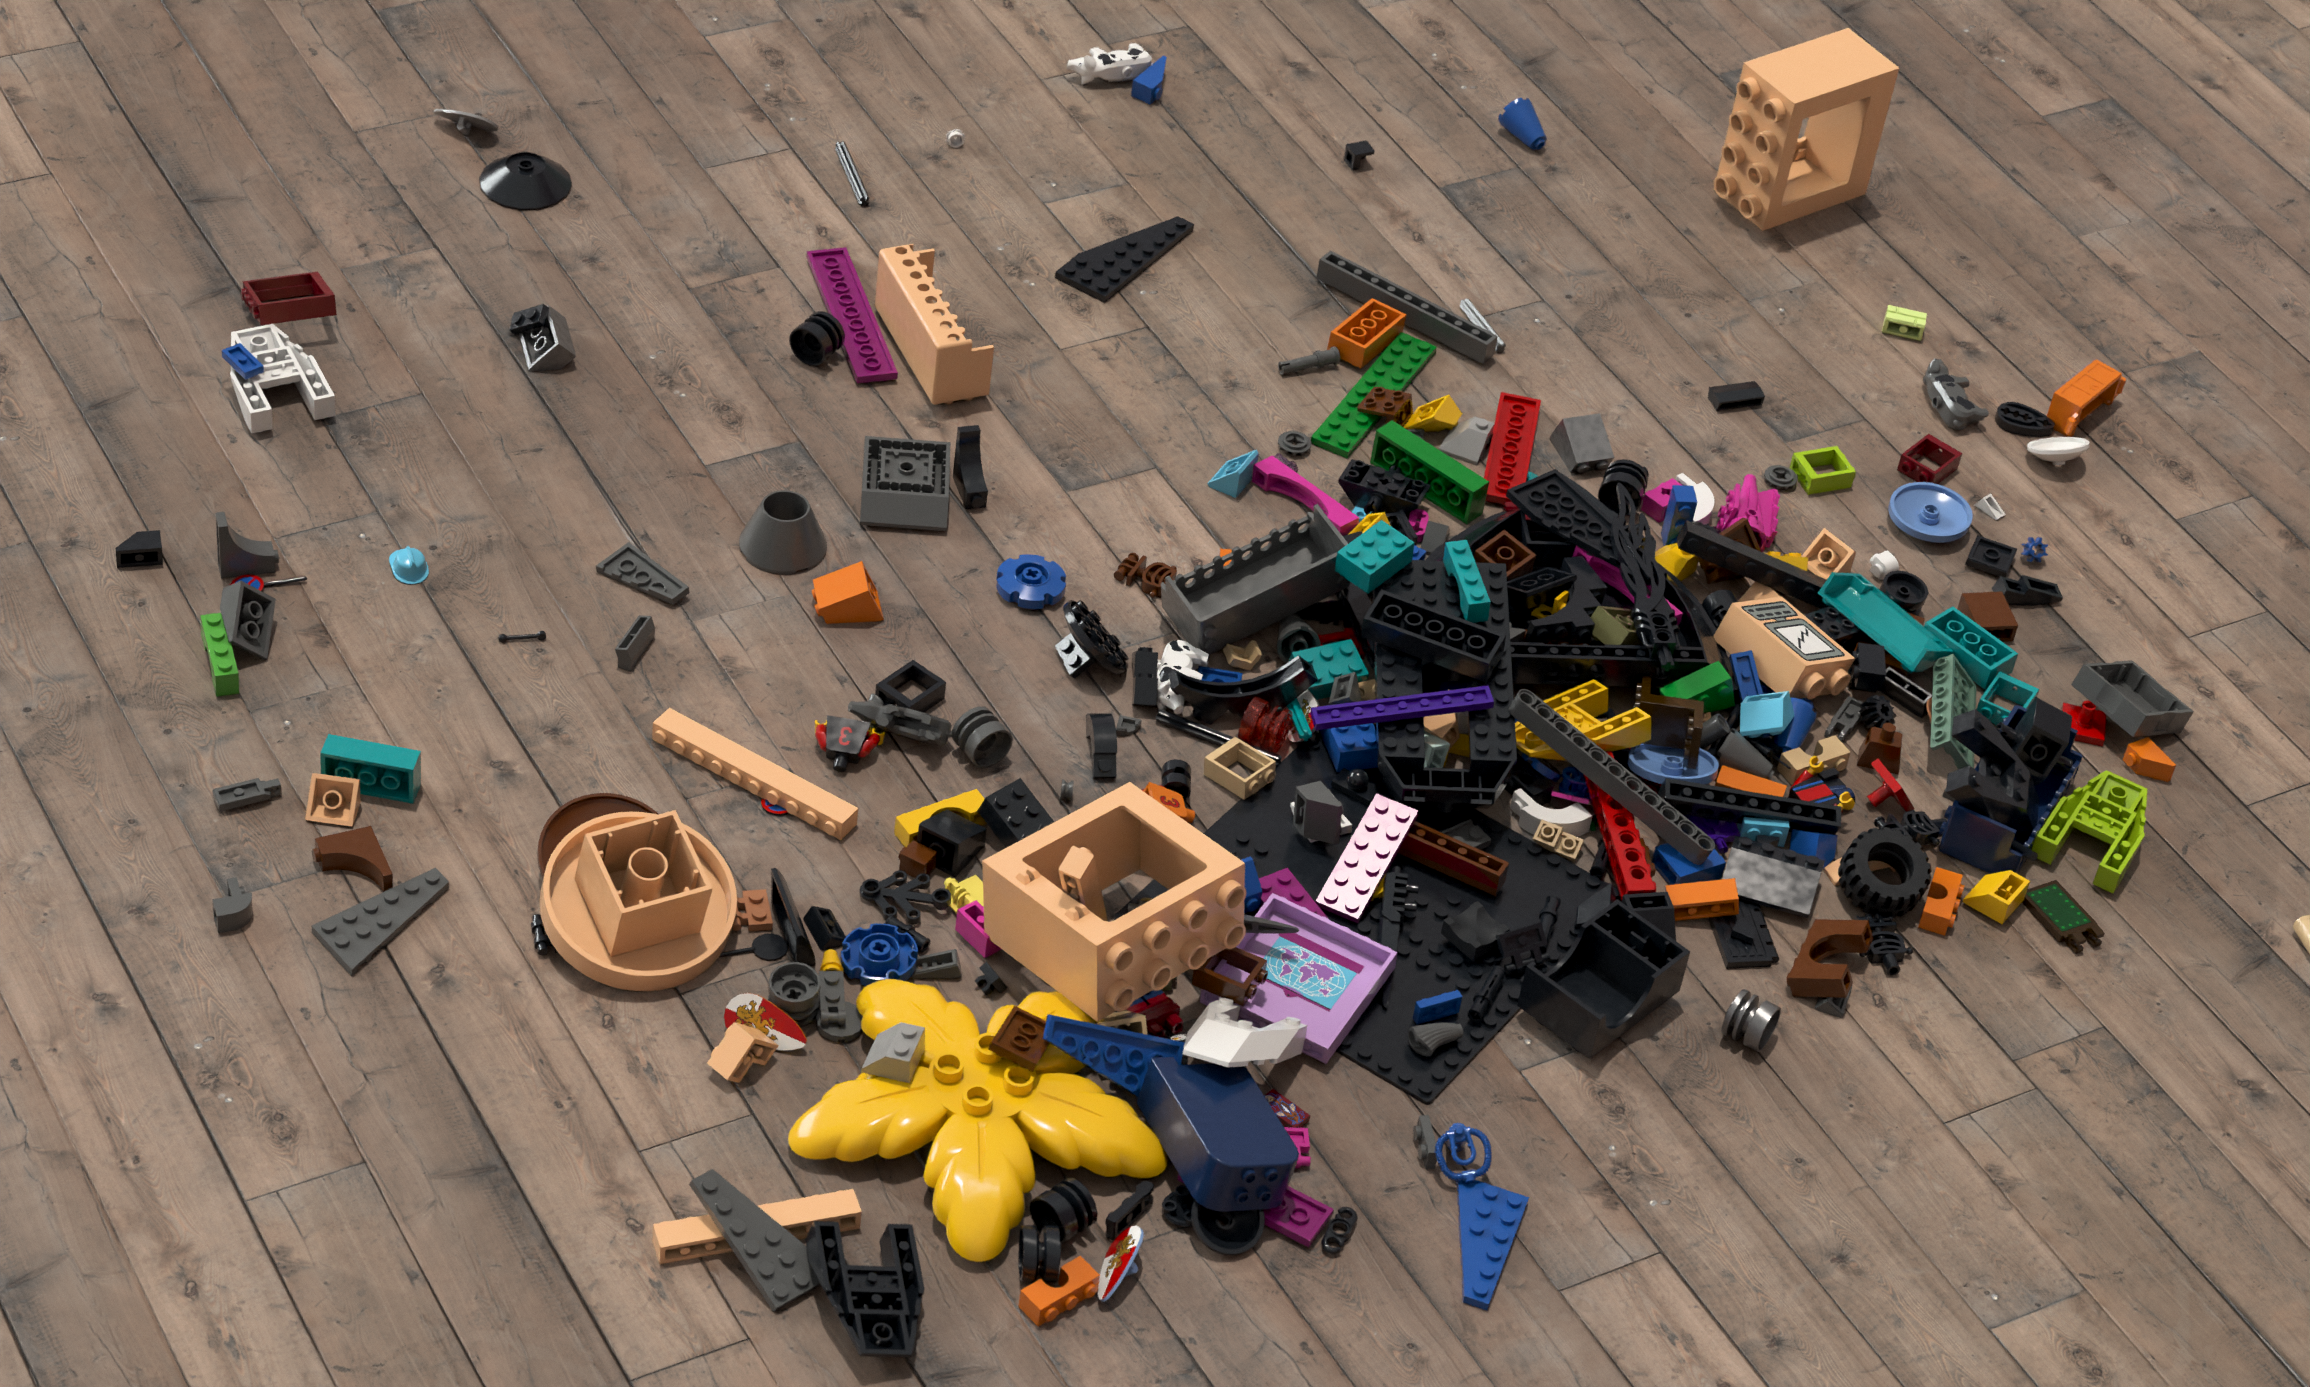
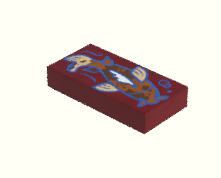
M1272 1089L1264 1095L1284 1127L1302 1128L1309 1122L1310 1115L1276 1090Z

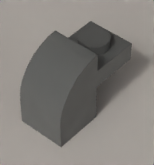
M237 877L227 879L228 897L212 899L213 917L218 933L238 930L246 926L252 919V892L245 893L244 886L239 887Z

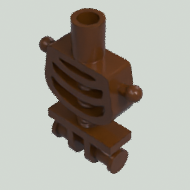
M1130 553L1128 558H1125L1118 566V570L1114 572V578L1122 581L1126 576V585L1131 586L1135 579L1140 577L1142 578L1141 590L1149 594L1151 598H1161V583L1164 582L1165 584V577L1167 576L1175 580L1177 574L1176 566L1170 567L1165 563L1156 562L1144 569L1147 557L1143 555L1139 560V556L1136 553Z

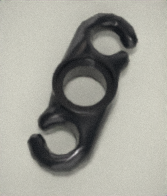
M1339 1208V1214H1336L1335 1218L1330 1221L1321 1241L1322 1248L1327 1253H1340V1247L1344 1246V1242L1350 1238V1234L1358 1219L1356 1211L1352 1208ZM1347 1213L1351 1218H1342L1340 1214ZM1341 1227L1345 1229L1346 1232L1343 1234L1336 1233L1333 1230V1228ZM1335 1242L1339 1247L1332 1248L1328 1243Z

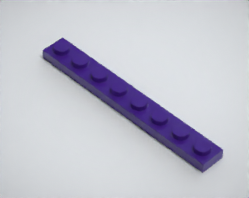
M1487 685L1311 707L1310 715L1315 730L1490 709L1494 707V700Z

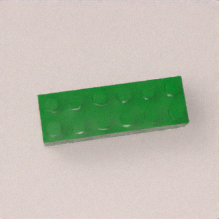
M1393 420L1376 430L1370 460L1371 464L1376 467H1382L1386 471H1389V468L1393 465H1396L1394 470L1399 466L1405 477L1421 480L1431 485L1425 498L1466 525L1483 514L1489 486L1488 480Z

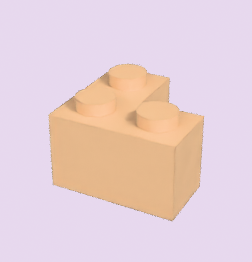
M734 1022L726 1030L725 1037L719 1046L712 1051L711 1058L707 1064L727 1080L740 1083L753 1063L765 1066L779 1045L759 1029Z

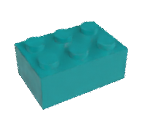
M1380 520L1337 552L1335 571L1368 594L1412 562L1415 542L1383 520Z
M1352 639L1292 652L1289 659L1291 661L1299 655L1313 665L1318 681L1310 686L1308 690L1315 696L1316 700L1331 696L1335 677L1355 672L1359 683L1367 681L1369 676Z

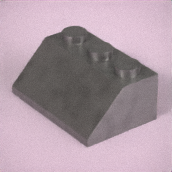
M547 305L549 310L544 326L519 333L528 370L531 372L562 369L576 357L566 317L549 305Z

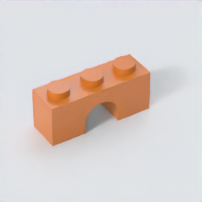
M1936 867L1918 928L1945 936L1947 928L1953 927L1956 915L1952 914V912L1957 913L1960 900L1956 899V897L1961 898L1965 886L1960 884L1962 874Z
M1079 1256L1061 1266L1058 1282L1061 1286L1060 1288L1050 1287L1042 1279H1039L1020 1291L1018 1307L1037 1326L1045 1322H1051L1057 1315L1066 1310L1073 1309L1084 1299L1092 1298L1098 1292L1100 1274Z

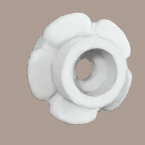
M954 129L946 135V142L951 147L958 148L963 145L965 134L961 130Z

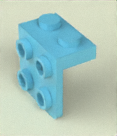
M1744 817L1742 824L1737 823V828L1741 834L1740 837H1747L1752 841H1755L1757 835L1779 837V847H1784L1790 828L1789 821Z

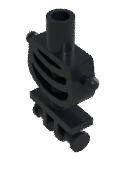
M1910 810L1904 813L1901 824L1893 814H1888L1886 822L1880 816L1874 820V825L1879 828L1878 830L1881 827H1888L1891 831H1894V829L1902 831L1901 834L1905 836L1907 834L1913 837L1912 840L1915 843L1918 842L1921 846L1932 843L1939 845L1940 841L1937 839L1943 822H1947L1945 818L1931 820L1923 811Z
M1876 913L1874 918H1872L1871 914H1865L1864 917L1854 916V920L1869 921L1873 936L1867 953H1859L1861 957L1866 956L1871 964L1883 963L1888 975L1898 974L1900 972L1898 962L1903 961L1905 953L1911 955L1913 949L1911 947L1905 948L1903 937L1895 933L1897 924L1893 922L1892 914L1881 916L1880 913Z

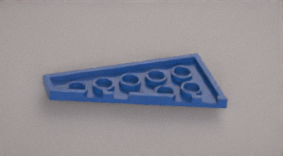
M1049 1014L1047 1015L1043 1039L1137 1097L1139 1096L1151 1059L1174 1057L1178 1065H1181L1185 1042Z
M1463 1179L1456 1180L1458 1187L1457 1203L1459 1205L1458 1222L1463 1303L1488 1310L1527 1207L1529 1197L1478 1180L1472 1183H1465Z

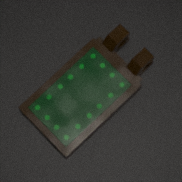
M2057 880L2027 889L2022 903L2059 943L2065 941L2066 945L2075 954L2083 951L2084 947L2081 944L2086 943V940L2093 947L2101 945L2102 941L2098 938L2104 937L2105 933Z

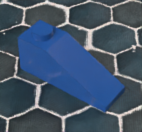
M1163 55L1133 80L1132 97L1148 104H1152L1161 97L1166 56Z

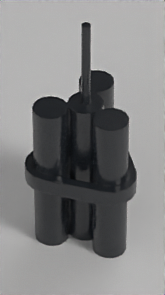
M1763 734L1755 738H1749L1748 735L1743 736L1772 765L1774 763L1773 760L1776 759L1788 769H1791V767L1776 757L1781 755L1783 748L1775 744L1771 737Z

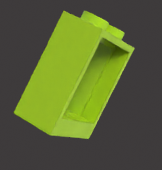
M1838 446L1793 453L1790 469L1796 473L1797 481L1807 495L1851 488L1856 476L1854 467L1851 466ZM1832 464L1836 471L1816 474L1812 467Z

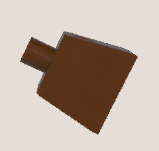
M1884 723L1882 728L1872 727L1859 748L1857 766L1874 769L1871 763L1879 759L1890 773L1899 774L1902 734L1895 732V725Z

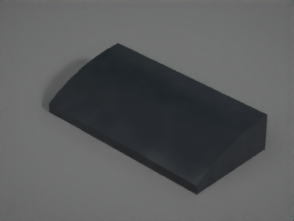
M772 868L771 903L793 961L807 964L810 967L816 966L813 949L787 882L777 868Z

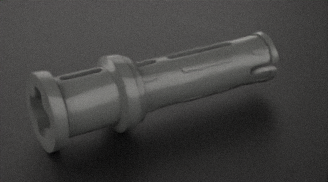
M1336 346L1325 351L1316 350L1313 355L1279 362L1278 370L1281 375L1311 367L1323 368L1324 365L1332 363L1337 365L1340 363V354Z

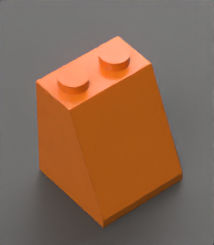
M862 561L813 579L814 589L811 591L814 600L817 602L814 606L818 616H823L826 624L878 622L884 620L878 590Z

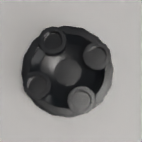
M1186 1185L1177 1186L1174 1192L1165 1197L1162 1202V1213L1173 1224L1182 1227H1193L1191 1209L1194 1198Z

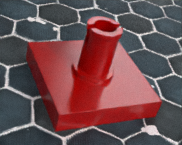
M2084 701L2082 706L2063 703L2061 710L2072 716L2071 728L2078 731L2074 741L2102 747L2105 740L2106 714L2103 711L2095 710L2096 705L2091 701Z
M1879 759L1873 761L1871 765L1883 785L1870 795H1867L1871 804L1876 808L1877 805L1892 796L1905 812L1914 810L1915 808L1903 788Z

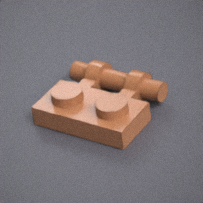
M766 889L742 891V898L737 897L736 914L732 926L734 931L740 930L741 925H747L748 932L772 930L773 922Z

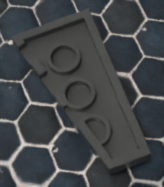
M629 542L596 565L598 573L672 605L690 593L689 587Z

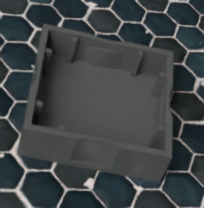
M2132 660L2083 664L2071 684L2132 737L2181 733L2194 712Z

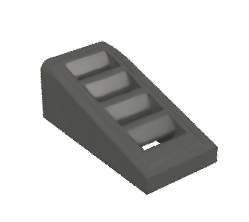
M953 949L919 956L918 960H916V970L911 978L938 979L962 977L957 950Z

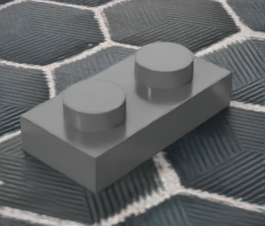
M1419 1115L1417 1126L1413 1127L1414 1140L1418 1141L1419 1144L1418 1156L1419 1159H1423L1425 1169H1435L1437 1161L1435 1156L1436 1141L1429 1115Z

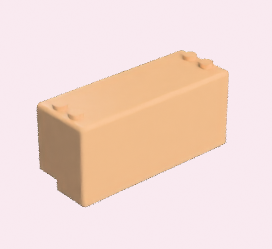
M914 244L881 249L879 251L875 308L931 403L934 405L941 403L952 404L958 400L970 401L974 397L989 395L994 346L972 348V340H966L964 337L965 328L957 326V315L950 314L948 311L950 303L943 302L940 298L942 297V291L935 289L933 286L935 279L932 277L935 250L932 248L913 252Z

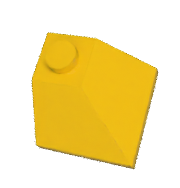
M1446 395L1419 406L1404 428L1424 429L1425 432L1441 431L1446 428L1450 430L1458 424L1462 413L1451 396Z
M1678 543L1663 546L1655 552V560L1680 581L1694 573L1697 569V557L1678 549Z

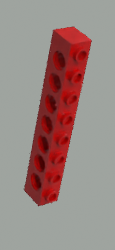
M1605 751L1614 759L1612 751ZM1584 775L1621 900L1625 894L1655 893L1656 883L1651 878V867L1645 859V848L1641 846L1640 832L1635 827L1634 815Z

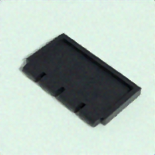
M1739 899V914L1708 917L1726 969L1771 967L1772 963L1779 961L1778 953L1759 904ZM1740 916L1747 919L1755 929V937L1752 944L1730 936Z

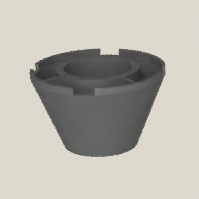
M781 490L772 492L764 497L740 534L739 549L747 557L746 561L757 569L772 574L792 575L796 574L798 570L807 568L806 570L808 571L816 567L825 557L827 541L808 500L797 492Z

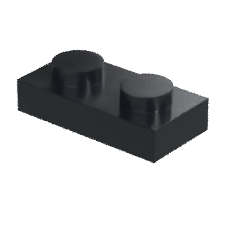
M541 304L515 312L511 319L509 331L513 334H519L544 326L549 308Z

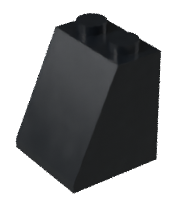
M945 810L919 824L917 842L937 851L936 868L956 878L985 846L987 829L958 814Z

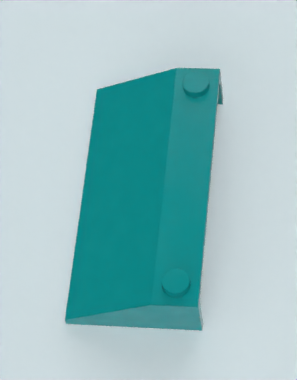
M1832 572L1818 592L1823 597L1822 601L1831 607L1834 606L1880 646H1884L1886 651L1902 663L1901 667L1910 673L1923 672L1933 666L1934 661L1954 653L1950 647L1861 574Z

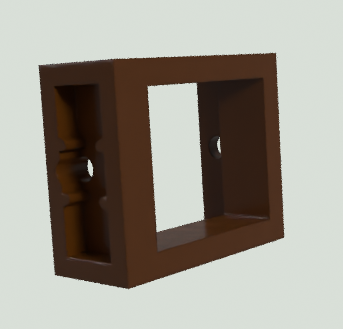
M1237 947L1233 949L1226 948L1208 958L1200 968L1193 970L1192 985L1219 997L1231 999L1233 1003L1244 1006L1249 999L1252 1000L1254 998L1257 987L1265 983L1268 976V971H1266L1267 960ZM1224 959L1227 961L1226 964L1250 973V975L1242 984L1213 970Z

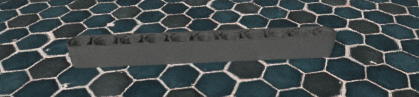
M1521 689L1508 707L1510 714L1692 863L1701 865L1706 861L1715 848V843L1711 837L1534 693L1526 689Z

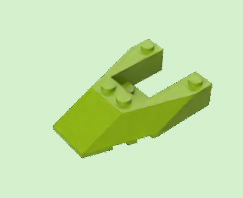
M2105 770L2089 780L2088 784L2084 787H2078L2073 790L2071 795L2060 799L2037 834L2032 851L2038 854L2037 859L2051 865L2074 828L2111 844L2110 849L2099 864L2093 885L2114 893L2145 836L2147 788Z

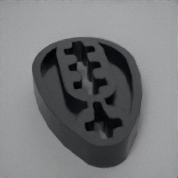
M2017 402L2002 403L1997 408L1995 422L2001 429L2017 435L2030 437L2050 436L2055 425L2045 414Z

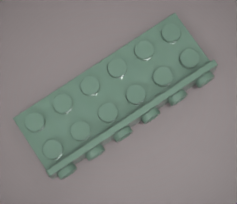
M1954 654L1934 661L1930 747L1933 751L1944 747L1945 752L1954 759L1958 769L1967 766L1974 768V753L1952 736L1953 717L1976 709V685Z

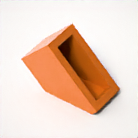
M2149 737L2128 744L2123 757V761L2136 774L2165 782L2171 781L2176 764Z

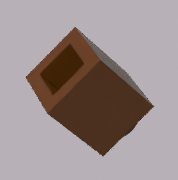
M913 840L907 847H903L899 853V870L906 872V874L914 878L922 873L930 875L936 868L937 851Z

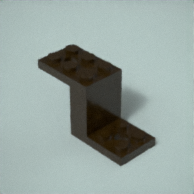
M1642 676V683H1637L1633 707H1638L1651 716V740L1642 744L1684 749V759L1688 760L1687 768L1696 769L1703 729L1704 701L1650 694L1651 677Z

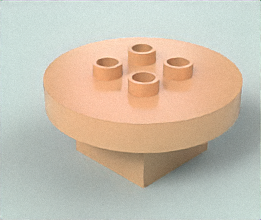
M676 810L658 815L645 812H618L603 815L581 824L566 835L551 854L540 892L542 923L546 934L558 953L576 970L587 977L611 987L631 991H656L673 988L705 972L724 950L731 933L737 908L735 882L726 861L704 836L681 823Z

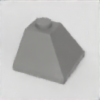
M1478 417L1463 421L1449 431L1439 450L1448 456L1477 465L1491 443L1495 423Z

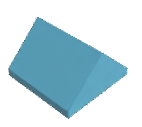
M1254 450L1226 461L1207 483L1208 486L1236 498L1252 480L1253 465L1258 461L1259 452Z

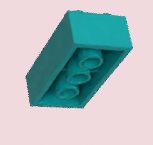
M1952 606L1925 622L1924 627L1954 651V656L1972 681L1983 689L1989 687L1999 671L2007 675L2013 672L2018 653Z
M328 734L320 752L321 774L360 779V794L414 804L421 786V751Z

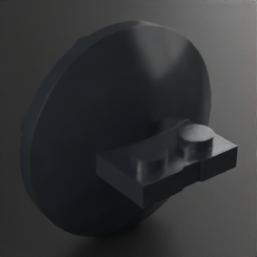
M1068 601L1063 606V611L1071 633L1056 644L1055 647L1063 659L1069 675L1075 679L1093 663H1097L1104 669L1117 675L1122 674L1127 669L1126 661L1129 658L1119 648L1121 645L1119 639L1114 634L1110 635L1099 622L1101 621L1100 616L1094 610L1090 612L1083 601Z

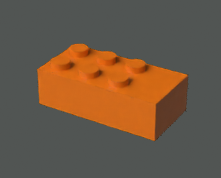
M1372 298L1331 331L1327 350L1336 346L1340 359L1351 363L1355 367L1362 368L1388 347L1400 332L1403 333L1406 314Z

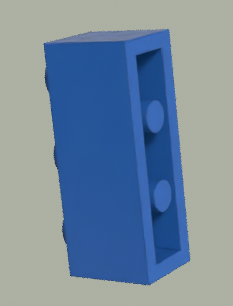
M1672 485L1661 530L1664 546L1677 543V537L1686 520L1693 522L1697 506L1694 486Z

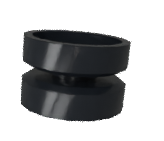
M1906 571L1889 572L1885 575L1879 589L1906 612L1919 616L1928 596V588L1923 580Z
M1021 1225L1018 1248L1020 1282H1034L1037 1278L1039 1266L1040 1278L1044 1282L1057 1283L1061 1261L1059 1227L1044 1226L1041 1230L1039 1242L1038 1230L1034 1225Z

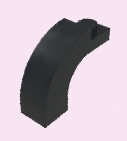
M1111 713L1086 714V738L1091 739L1093 778H1116L1117 735L1113 715Z

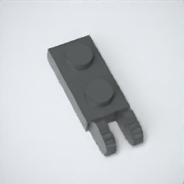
M1848 696L1831 719L1824 737H1831L1836 728L1841 731L1837 738L1843 743L1847 735H1850L1862 719L1859 711L1861 710L1860 704L1863 702Z

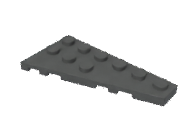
M433 868L312 925V933L347 972L353 976L362 963H367L372 959L373 953L378 949H383L407 927V923L412 918L416 919L426 905H431L449 889V881L437 868Z
M711 1169L691 1180L689 1183L690 1187L773 1312L821 1286L809 1262L807 1246L715 1170Z

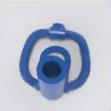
M1462 1123L1453 1124L1449 1131H1446L1443 1136L1438 1138L1435 1146V1156L1438 1159L1440 1169L1444 1172L1443 1174L1448 1179H1454V1181L1463 1179L1465 1183H1472L1476 1177L1486 1174L1492 1162V1149L1487 1136L1480 1132V1130L1471 1129L1470 1126L1466 1127ZM1471 1135H1476L1482 1141L1485 1149V1162L1483 1166L1475 1171L1472 1169L1462 1171L1461 1173L1451 1172L1442 1154L1445 1141L1447 1148L1451 1151L1453 1160L1459 1165L1467 1166L1476 1157V1149ZM1466 1142H1468L1467 1147L1470 1148L1471 1157L1467 1160H1461L1456 1152L1462 1151Z

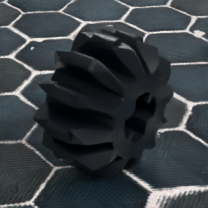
M1883 695L1871 696L1860 704L1861 710L1859 714L1862 716L1860 721H1864L1865 728H1882L1884 723L1895 724L1894 718L1896 714L1893 712L1895 707H1891L1890 700H1885Z

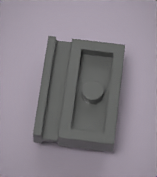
M1472 819L1441 832L1479 850L1490 846L1491 838L1478 825L1475 826Z

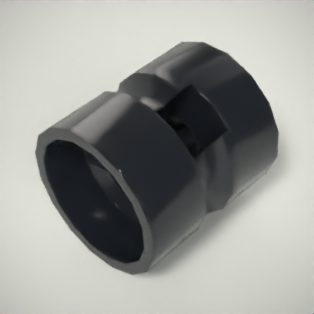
M1169 760L1162 766L1161 786L1180 793L1185 801L1191 793V767L1183 760Z

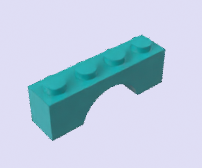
M1468 541L1445 542L1443 563L1448 576H1455L1460 593V607L1465 620L1472 623L1488 621L1491 601Z

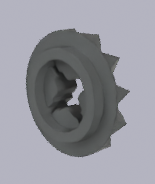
M1288 431L1279 436L1278 445L1280 450L1285 451V454L1291 453L1293 456L1295 454L1302 456L1304 453L1309 452L1311 440L1301 432Z
M1781 465L1770 466L1764 473L1765 482L1770 483V487L1775 486L1777 489L1783 488L1787 490L1788 488H1793L1798 479L1792 469Z

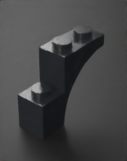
M1140 647L1138 651L1132 653V705L1156 706L1158 652H1153V648Z

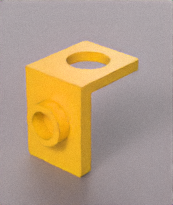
M1565 590L1554 599L1553 608L1541 604L1540 607L1532 611L1531 615L1541 619L1547 617V615L1541 614V611H1548L1551 614L1557 613L1567 605L1569 592Z

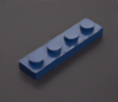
M1752 650L1731 654L1729 659L1735 683L1739 690L1740 702L1742 703L1746 696L1763 694ZM1764 733V734H1763V735H1768L1769 737L1772 736V735H1770V733Z

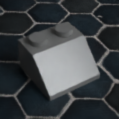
M900 1022L877 1034L862 1067V1072L910 1083L925 1050V1027Z

